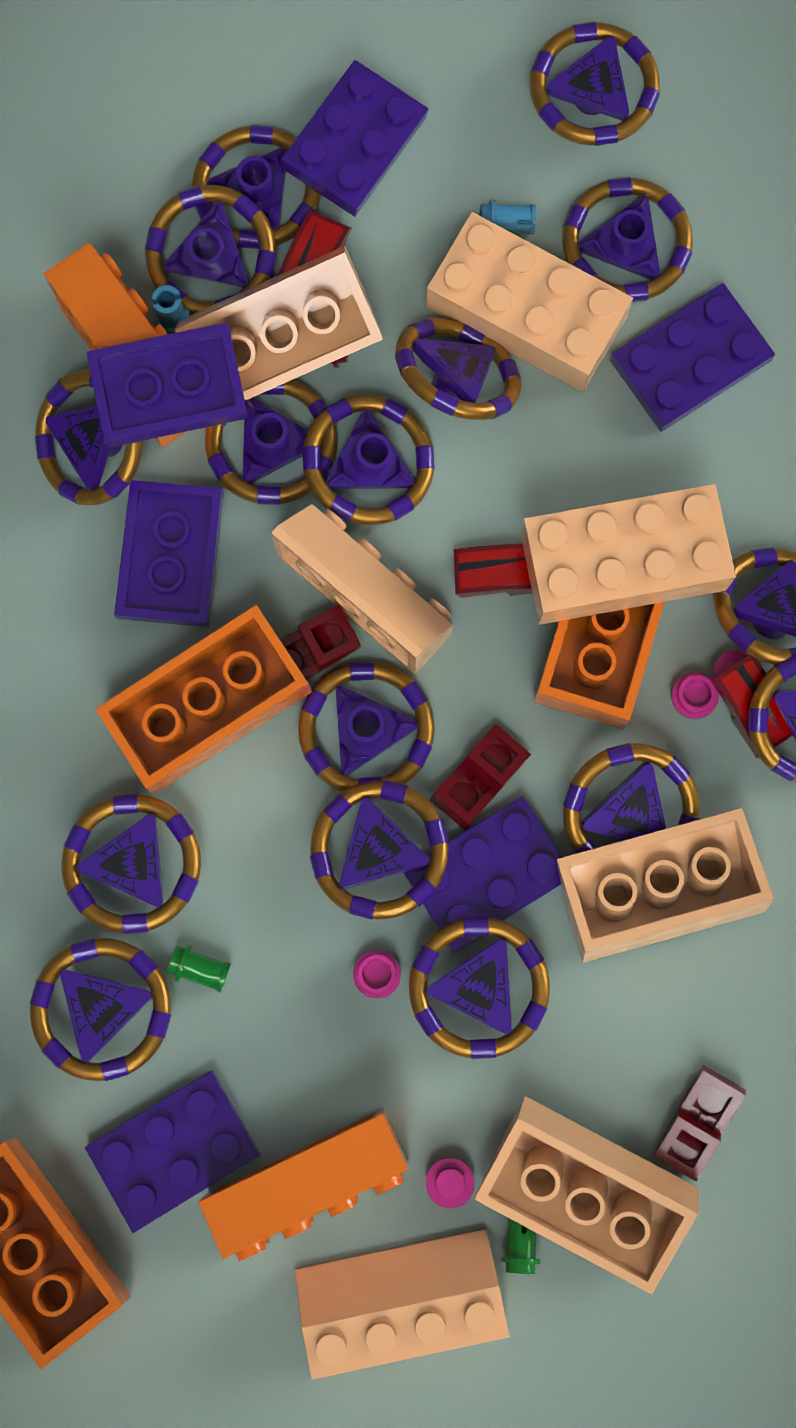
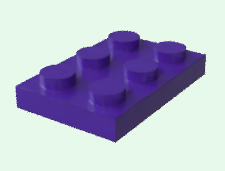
M354 60L283 156L280 168L355 217L426 119L429 108Z
M721 283L612 353L610 362L659 431L662 432L771 362L775 353L726 285Z
M228 322L87 351L104 442L107 448L249 418Z
M132 480L129 487L114 616L117 619L209 627L224 498L222 488Z
M523 796L449 841L448 862L444 876L437 890L423 903V906L438 930L453 921L466 917L487 916L504 921L561 885L556 861L562 858V856ZM428 866L403 873L411 887L425 875ZM479 936L461 937L448 944L452 952H455Z
M213 1070L84 1147L132 1233H135L261 1155Z

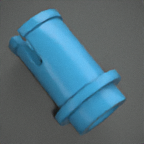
M490 200L489 204L480 205L479 216L509 232L534 234L536 226L533 224V220H536L535 205H497L495 200Z
M163 285L153 292L151 300L154 302L152 305L155 309L154 321L156 325L160 324L167 333H176L175 328L179 320L190 316L189 310L183 308L179 291L173 286Z

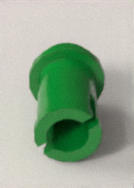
M188 944L186 948L176 945L167 973L174 975L175 981L179 982L180 978H184L221 993L231 963H225L191 951L192 946Z
M508 1218L506 1257H501V1262H506L507 1273L535 1274V1264H540V1259L536 1258V1232L525 1226L522 1228L521 1224Z

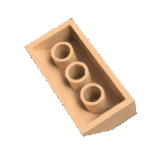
M345 246L179 320L175 328L176 333L228 322L245 400L383 339L364 288Z
M311 504L279 524L271 532L277 556L333 605H340L347 617L413 674L416 675L452 635L453 624L448 621L451 618V614L447 609L433 598H430L428 602L413 591L416 588V584L400 569L395 568L393 572L387 569L378 561L381 558V554L363 538L356 542L345 533L346 524L331 510L326 508L322 513Z
M742 808L559 858L556 861L568 918L582 963L764 913L774 899Z
M524 1096L502 1137L474 1200L652 1295L698 1215L700 1188Z
M486 1228L295 1269L301 1326L311 1380L510 1337Z

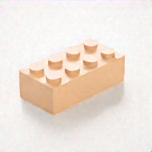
M471 212L427 287L426 308L446 319L460 321L500 344L512 355L584 393L627 319L633 297Z
M716 484L524 518L520 533L539 625L726 591L736 578Z

